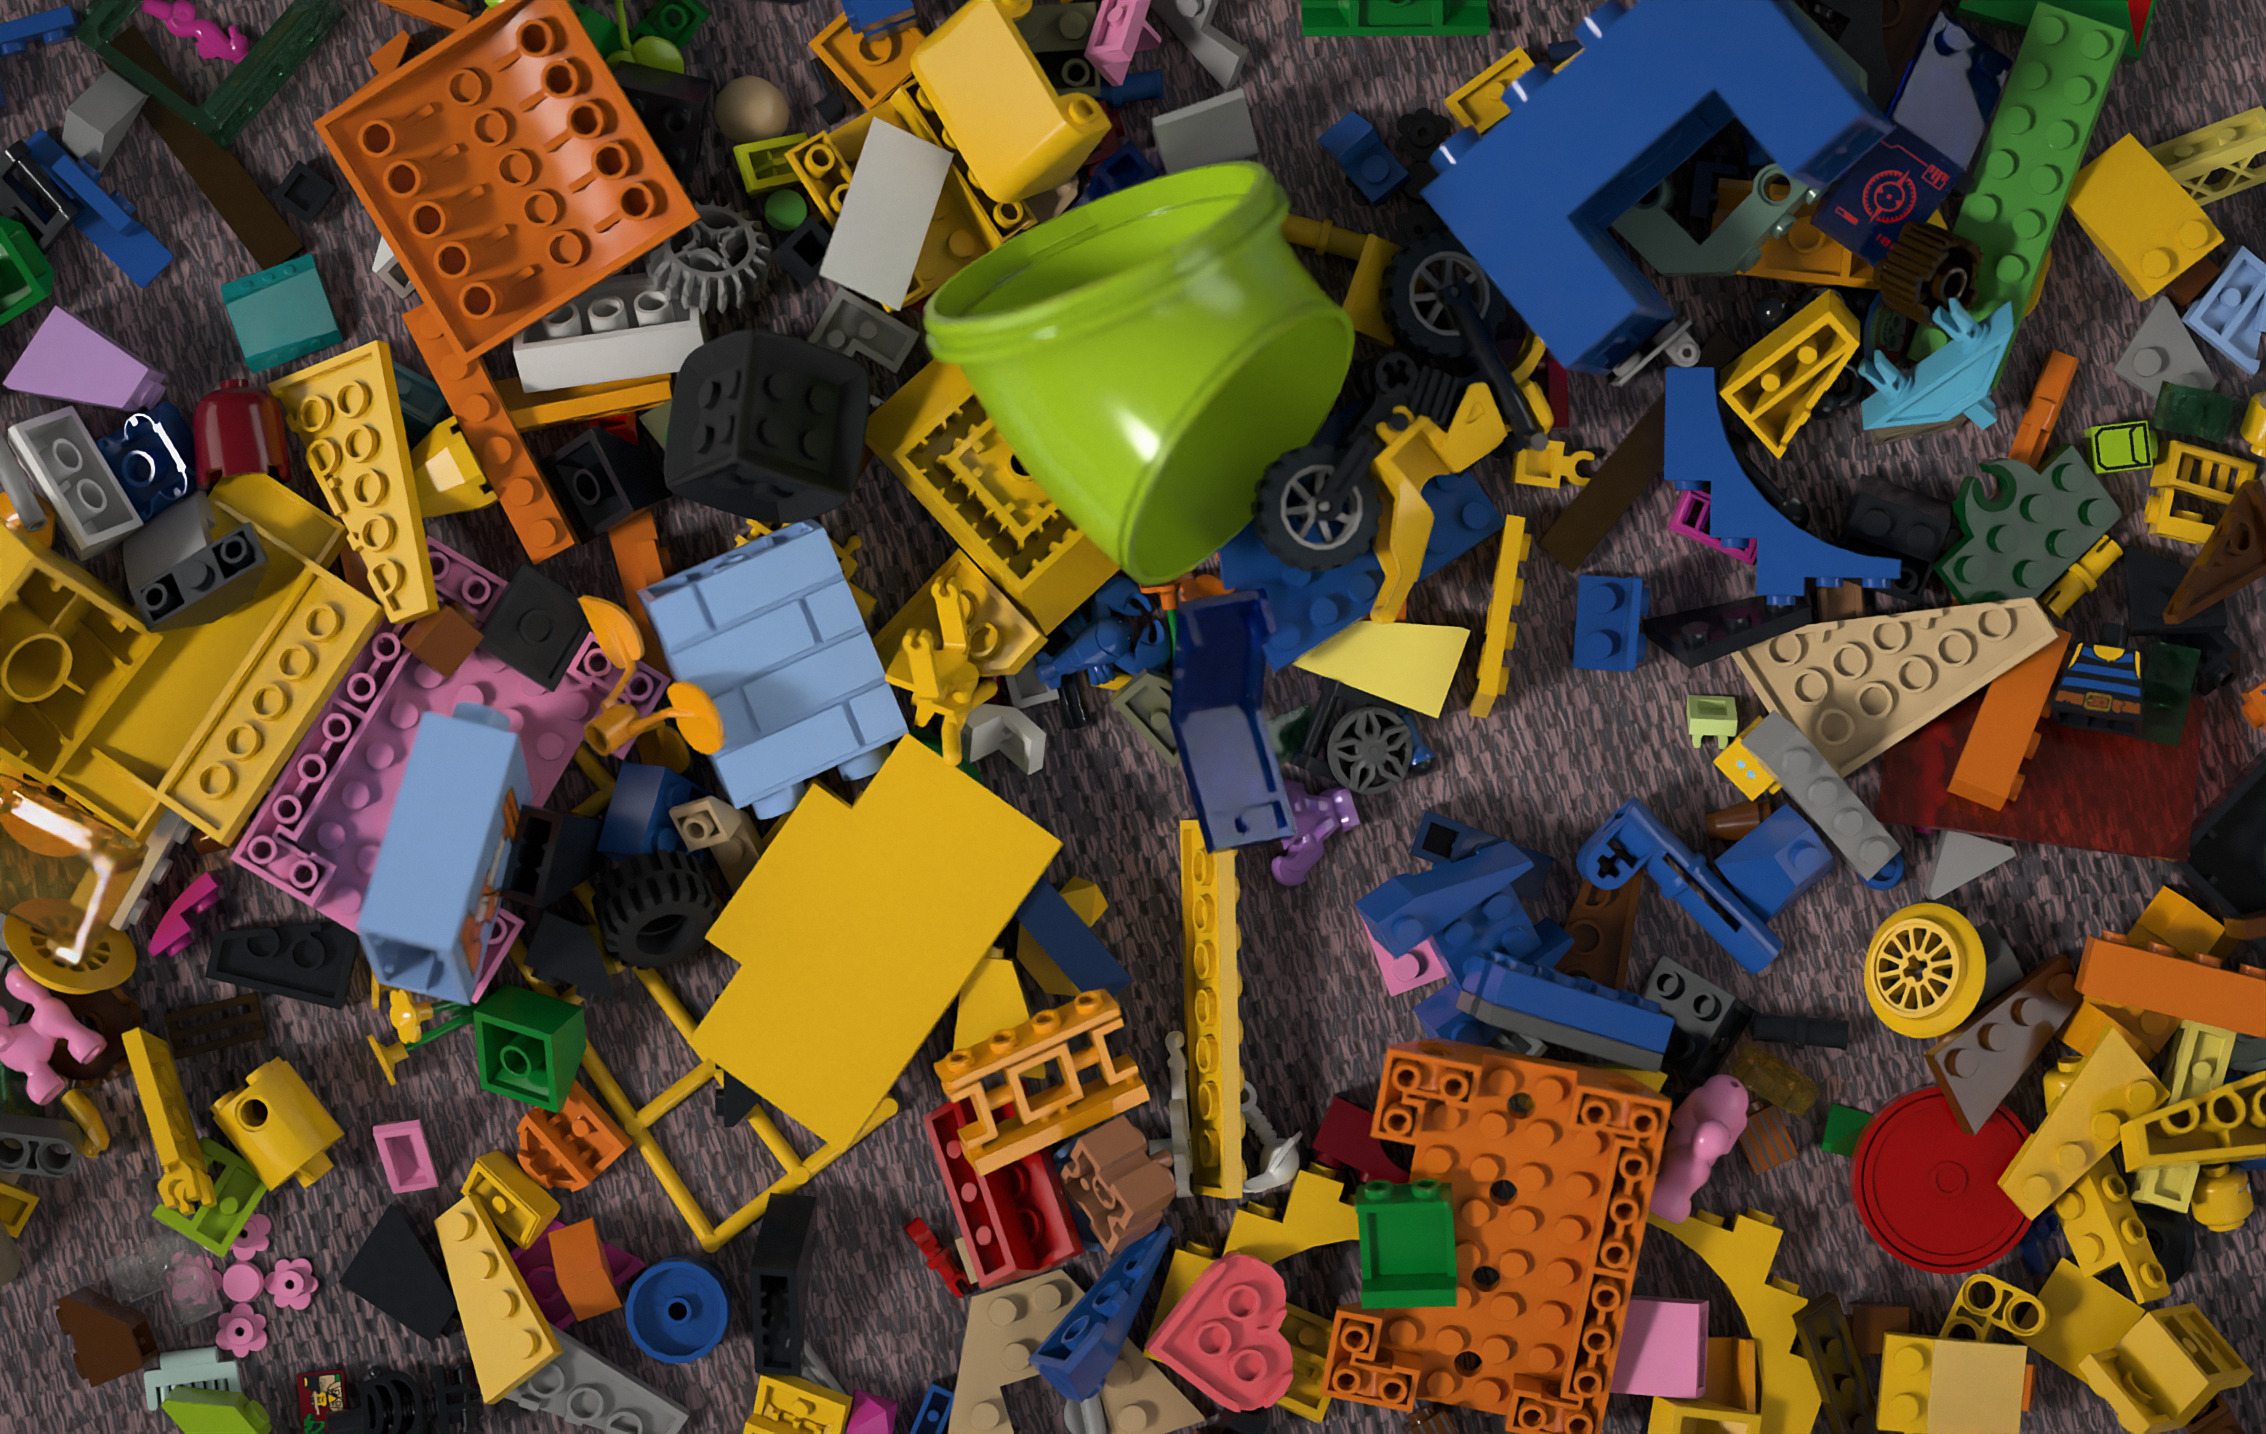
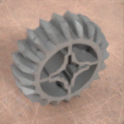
M694 198L692 203L701 218L644 256L646 258L648 277L653 278L655 291H665L668 303L680 299L684 311L692 305L699 306L703 315L709 307H716L723 314L727 304L740 309L745 298L754 300L759 288H764V284L767 282L768 269L771 268L772 261L768 235L763 233L761 221H751L748 210L736 213L732 201L725 207L717 206L714 198L711 199L708 205H700ZM683 246L681 252L674 254L679 247ZM739 258L743 259L739 264L733 267L735 260Z

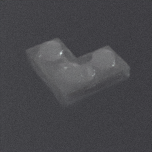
M175 1230L166 1232L104 1260L117 1302L122 1306H127L163 1289L174 1324L180 1329L223 1310L202 1247Z

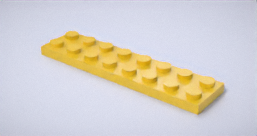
M1180 820L1185 1057L1188 1062L1193 1122L1190 1134L1194 1171V1194L1222 1199L1243 1198L1242 1183L1247 1179V1169L1242 1159L1241 1139L1245 1135L1246 1123L1240 1109V1092L1244 1088L1245 1077L1243 1068L1239 1064V1045L1242 1043L1244 1031L1242 1021L1238 1017V998L1242 993V978L1237 970V951L1241 945V931L1236 923V904L1240 897V884L1235 876L1234 858L1239 850V838L1234 829V820Z

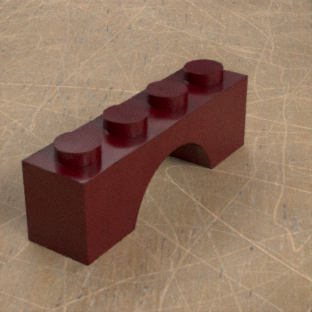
M1334 1094L1310 1143L1312 1148L1318 1150L1315 1158L1338 1170H1341L1343 1164L1346 1163L1360 1170L1358 1179L1365 1183L1373 1180H1388L1393 1184H1408L1411 1170L1393 1162L1383 1151L1379 1138L1370 1136L1375 1113ZM1504 1180L1496 1181L1490 1187L1494 1196H1497Z

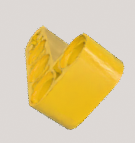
M1975 1274L1966 1279L1961 1286L1939 1336L1953 1338L1954 1331L1959 1326L1967 1324L1975 1331L1977 1341L1989 1342L1996 1326L2016 1335L2035 1337L2042 1334L2049 1326L2051 1319L2050 1309L2046 1302L2039 1297L2008 1282L1986 1274ZM1982 1282L1990 1283L1996 1293L1994 1303L1985 1309H1980L1976 1306L1972 1296L1975 1287ZM2026 1302L2034 1304L2039 1312L2038 1322L2030 1329L2021 1328L2015 1318L2017 1308Z

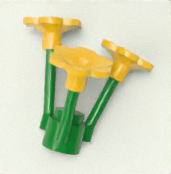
M372 969L371 1007L372 1009H379L382 995L385 991H391L390 1002L392 1007L390 1008V1019L393 1026L397 1028L401 1040L386 1047L378 1042L372 1034L366 1036L390 1085L394 1086L397 1084L394 1076L395 1063L408 1058L409 1052L461 1026L474 1023L473 1011L489 998L487 988L478 1003L476 1004L471 1001L470 1006L449 1000L432 1004L429 1001L415 1003L411 991L378 983ZM448 1010L452 1017L459 1015L421 1035V1021L431 1019L433 1014Z

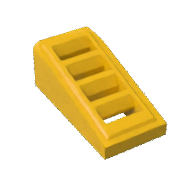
M2176 440L2161 441L2150 486L2155 488H2174V493L2229 505L2241 484L2246 480H2254L2258 463ZM2194 459L2201 460L2196 482L2193 484L2189 480ZM2213 464H2218L2220 466L2214 489L2208 488ZM2230 469H2238L2233 493H2225Z

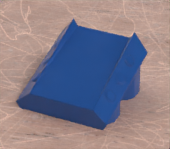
M167 401L162 402L151 410L133 415L126 420L124 427L95 442L143 523L198 488L194 437L181 417L179 409Z

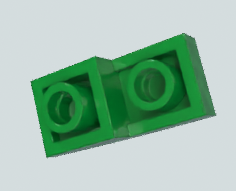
M659 0L645 20L637 23L629 34V40L633 45L642 37H660L671 42L680 52L713 12L699 0Z

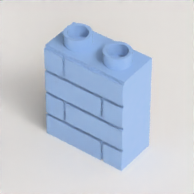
M813 519L787 525L636 591L674 682L688 681L700 687L711 698L720 714L726 737L725 744L718 752L705 755L723 796L736 810L751 804L759 820L784 814L796 808L807 793L803 780L836 765L843 781H853L876 773L892 753L888 742L904 736L906 732L909 733L891 686L885 681L886 674L868 631L864 626L863 619L848 583L844 578L825 528Z

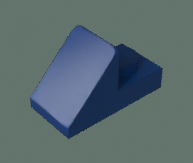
M1353 110L1317 139L1321 147L1375 209L1411 180L1407 170L1380 141L1376 129Z

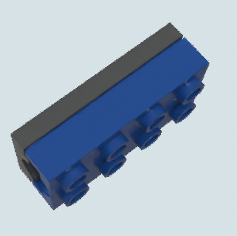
M1491 950L1489 958L1472 954L1462 985L1464 990H1461L1455 1007L1494 1026L1657 1074L1664 1056L1661 1055V1052H1665L1675 1019L1659 1012L1662 1004L1643 998L1644 996L1621 988L1614 990L1602 986L1599 982L1575 975V977L1560 973L1556 969L1537 963L1531 965L1519 961L1518 958L1493 950Z

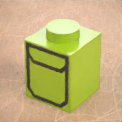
M2148 420L2084 429L2087 462L2094 475L2145 470L2152 468V459L2158 457L2157 436L2154 430L2149 431Z

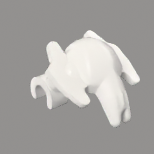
M1245 1080L1244 1088L1240 1092V1097L1244 1104H1240V1109L1247 1124L1250 1123V1128L1255 1130V1135L1259 1137V1141L1264 1147L1259 1162L1260 1175L1243 1182L1242 1192L1258 1193L1288 1183L1295 1178L1299 1169V1154L1295 1145L1303 1134L1299 1131L1293 1138H1277L1276 1131L1272 1130V1125L1270 1122H1267L1268 1119L1265 1115H1262L1263 1112L1256 1105L1257 1093L1255 1088Z

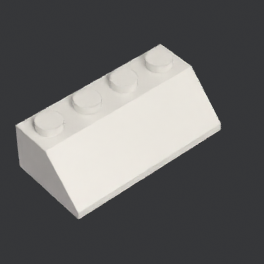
M648 272L610 277L558 311L513 337V353L524 393L552 391L559 388L588 384L596 385L602 382L679 372L686 357L696 348L708 343L705 313L704 315L702 314L699 306L692 305L684 311L680 299L668 303L665 291H655L653 278L648 277Z

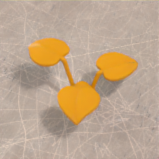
M587 595L578 598L577 600H579L606 657L615 667L619 669L625 668L623 676L609 697L600 703V707L604 712L584 726V733L590 746L600 755L607 756L637 736L635 743L642 764L665 766L681 774L689 766V752L681 735L672 727L666 726L664 720L668 717H676L682 736L694 749L705 754H714L721 750L725 744L726 737L720 714L711 698L693 683L677 681L669 686L667 693L673 707H668L657 713L652 711L650 716L641 719L639 713L632 705L615 703L637 671L635 660L640 659L644 655L645 649L642 636L631 616L618 605Z

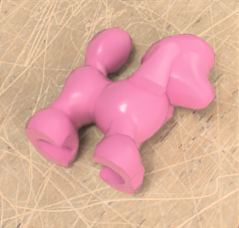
M18 966L7 974L5 979L6 988L18 1000L32 1004L35 1011L27 1023L10 1026L7 1011L0 1005V1060L8 1068L26 1073L28 1076L27 1093L36 1104L44 1106L51 1102L65 1087L64 1081L48 1065L55 1042L58 1039L68 1040V1050L78 1062H83L85 1065L93 1061L105 1049L107 1042L101 1034L77 1021L69 1007L62 1000L52 997L48 987L35 981L21 966Z
M1727 1074L1712 1076L1702 1087L1693 1090L1670 1116L1673 1128L1668 1134L1665 1146H1662L1656 1176L1660 1171L1661 1173L1655 1179L1649 1207L1650 1211L1665 1220L1681 1223L1688 1218L1691 1213L1690 1198L1692 1194L1708 1181L1711 1166L1715 1164L1719 1156L1730 1153L1738 1137L1747 1126L1748 1092L1737 1078Z

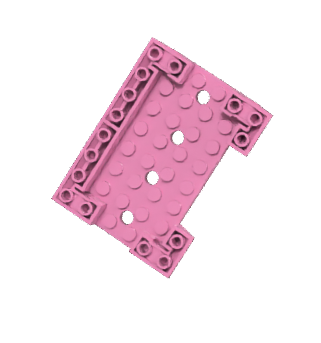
M427 535L426 542L437 599L450 607L455 601L465 607L477 618L472 626L479 631L508 582ZM385 614L315 718L230 859L359 935L356 929L423 712L427 711L452 717L455 704L471 702L491 707L508 716L511 720L508 732L518 734L534 794L531 806L543 807L583 741L588 743L584 733L585 724L604 712L600 707V703L609 697L625 672V668L619 669L609 661L593 632H589L555 691L549 692L477 646L447 680L434 672L400 643L401 639L417 620L403 625L390 623ZM635 660L637 671L615 703L632 705L639 713L641 719L651 715L671 679L642 661ZM637 736L610 754L624 760ZM501 907L498 911L471 1000L476 1004L526 923Z

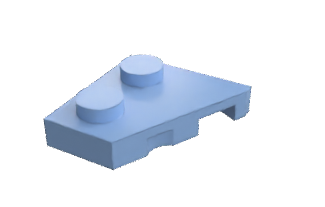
M2235 245L2219 267L2221 271L2205 286L2181 321L2246 373L2255 375L2260 365V360H2256L2261 332H2266V264L2243 245Z

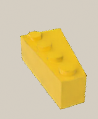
M2266 1070L2120 1125L2126 1173L2266 1158Z

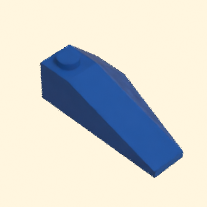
M1158 1223L1154 1232L1128 1245L1027 1359L1065 1398L1083 1402L1085 1399L1095 1396L1104 1386V1377L1115 1364L1173 1233V1230L1168 1225Z

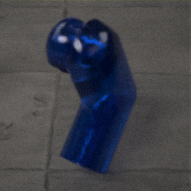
M2045 1208L2033 1219L2029 1229L2018 1242L2030 1276H2037L2052 1269L2044 1246L2053 1231H2057L2060 1222L2058 1215L2048 1208Z

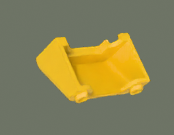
M969 0L922 40L910 58V67L915 78L982 190L989 198L1003 204L1014 203L1067 184L1112 127L1110 121L1095 99L1087 94L1076 92L1059 97L1014 23L1027 15L1033 5V0Z

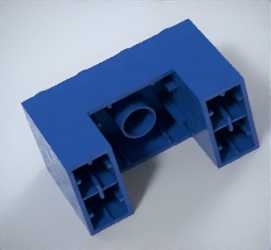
M1609 0L1593 11L1575 30L1574 36L1584 49L1555 74L1546 62H1541L1524 72L1505 90L1501 100L1512 113L1484 137L1473 125L1468 126L1449 138L1431 156L1429 163L1440 176L1427 186L1421 194L1565 369L1607 376L1677 316L1606 229L1737 116L1788 177L1820 191H1823L1895 129L1787 0H1639L1630 9L1621 0Z

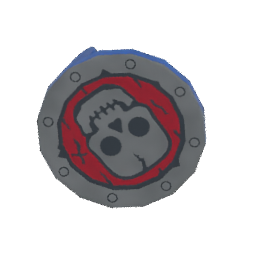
M1878 292L1869 307L1867 318L1854 315L1860 321V336L1863 337L1865 358L1875 364L1874 350H1880L1900 371L1908 359L1906 355L1915 334L1916 321L1889 309L1890 307L1885 305L1886 301L1881 299L1883 294Z

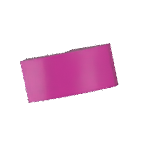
M215 870L206 871L196 879L169 908L157 927L148 948L153 957L161 956L166 952L172 958L194 942L189 935L199 927L188 912L193 909L196 915H199L220 900L215 892L225 886Z

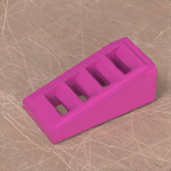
M1682 491L1666 529L1752 566L1757 556V539H1749V548H1745L1744 551L1738 548H1722L1719 538H1710V535L1702 532L1710 515L1711 495L1703 491ZM1695 501L1704 505L1694 528L1685 524Z

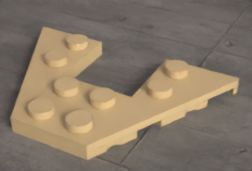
M1062 1269L971 1297L960 1356L959 1372L949 1418L948 1434H1014L1000 1387L1041 1374L1027 1359L1085 1295L1081 1288ZM1126 1337L1115 1364L1104 1377L1105 1384L1099 1391L1102 1409L1110 1434H1165L1205 1421L1204 1416L1148 1358L1143 1357L1139 1348Z

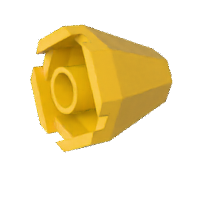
M455 415L438 423L410 452L422 519L485 509L499 502L495 491H489V488L492 486L467 438L463 436L461 431L458 432L457 429L461 427Z

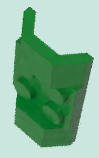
M1301 0L1302 37L1490 35L1488 0Z

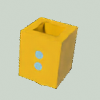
M1760 715L1735 737L1713 761L1751 801H1754L1766 789L1773 795L1781 788L1740 743L1764 720Z

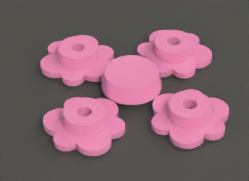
M254 1212L243 1228L248 1233L247 1237H242L240 1232L230 1250L233 1249L235 1257L241 1261L230 1265L223 1277L220 1272L212 1269L213 1261L209 1257L203 1256L197 1260L193 1255L185 1254L178 1258L176 1262L177 1271L171 1273L168 1279L169 1284L176 1288L175 1298L177 1302L184 1306L192 1305L195 1301L201 1305L208 1304L212 1299L211 1292L218 1291L221 1286H223L225 1294L230 1299L239 1302V1304L232 1308L231 1313H223L219 1316L218 1324L222 1329L216 1334V1343L223 1350L233 1349L234 1355L240 1358L247 1356L250 1350L259 1351L263 1349L268 1341L266 1332L262 1330L267 1324L265 1316L254 1314L253 1308L247 1304L261 1294L263 1286L270 1294L275 1295L274 1303L278 1307L283 1308L290 1304L292 1308L302 1310L309 1306L312 1299L311 1293L319 1287L318 1279L311 1276L313 1271L312 1265L305 1258H298L292 1262L287 1259L279 1260L275 1264V1271L269 1273L265 1280L261 1270L255 1264L247 1262L255 1256L256 1250L264 1251L269 1246V1239L265 1235L271 1230V1221L266 1215H254ZM192 1277L197 1278L198 1282L196 1285L191 1283ZM289 1280L294 1282L293 1288L288 1286ZM239 1327L244 1329L243 1335L238 1333Z

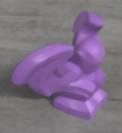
M1270 771L1258 774L1249 782L1247 796L1250 804L1256 810H1265L1268 805L1273 806L1277 810L1272 811L1275 817V833L1283 843L1284 850L1289 847L1285 857L1278 856L1272 860V874L1279 884L1296 886L1306 882L1304 875L1326 852L1323 848V841L1331 834L1335 835L1352 830L1360 824L1351 792L1348 788L1336 787L1321 792L1319 796L1309 795L1305 791L1303 783L1273 778Z

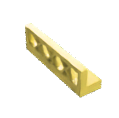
M2261 105L2146 150L2180 185L2185 186L2184 190L2199 206H2203L2266 182V164L2255 169L2247 167L2256 154L2266 151V111ZM2222 167L2228 169V172L2220 182L2210 186L2203 183L2211 171Z
M2186 1019L2182 1020L2175 1030L2161 1078V1083L2171 1093V1096L2154 1111L2221 1087L2237 1032ZM2200 1165L2135 1172L2129 1198L2138 1203L2154 1204L2176 1212L2187 1213Z

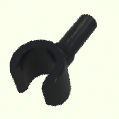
M817 57L812 59L810 64L825 97L814 104V106L830 126L846 114V106L830 83L821 58Z

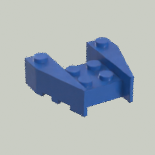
M1509 841L1476 850L1477 855L1453 863L1445 860L1432 864L1431 870L1415 875L1407 872L1394 876L1354 903L1373 938L1396 960L1426 939L1438 958L1450 983L1412 1008L1429 1039L1442 1038L1483 1046L1501 1030V1027L1488 1024L1474 1015L1455 1008L1460 992L1464 990L1462 985L1472 954L1489 958L1491 950L1513 956L1518 958L1519 961L1531 965L1537 963L1553 968L1574 944L1573 938L1548 916L1536 925H1532L1510 882L1534 867V864Z

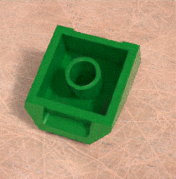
M0 215L1 329L52 294L54 270L22 223Z

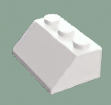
M72 405L15 424L8 429V443L40 496L53 507V511L56 513V522L65 535L68 545L74 550L80 562L111 550L144 526V523Z

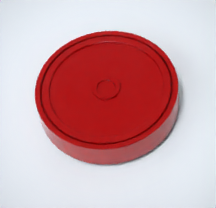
M1938 1084L1919 1086L1907 1090L1887 1101L1870 1117L1856 1142L1849 1168V1188L1856 1214L1867 1233L1883 1250L1899 1261L1916 1269L1938 1274H1959L1971 1272L1994 1263L2015 1247L2032 1223L1997 1184L2030 1134L2020 1119L2002 1103L1998 1105L1976 1135L1964 1134Z

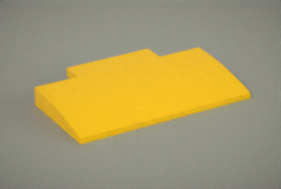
M906 732L852 809L813 783L704 938L739 962L741 967L687 1043L837 1150L846 1154L1064 843L957 767L947 765L941 756Z

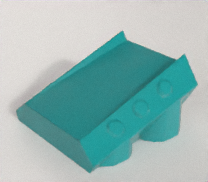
M312 253L285 261L280 265L257 273L251 272L242 275L237 280L220 286L223 302L233 324L246 365L252 374L344 341Z

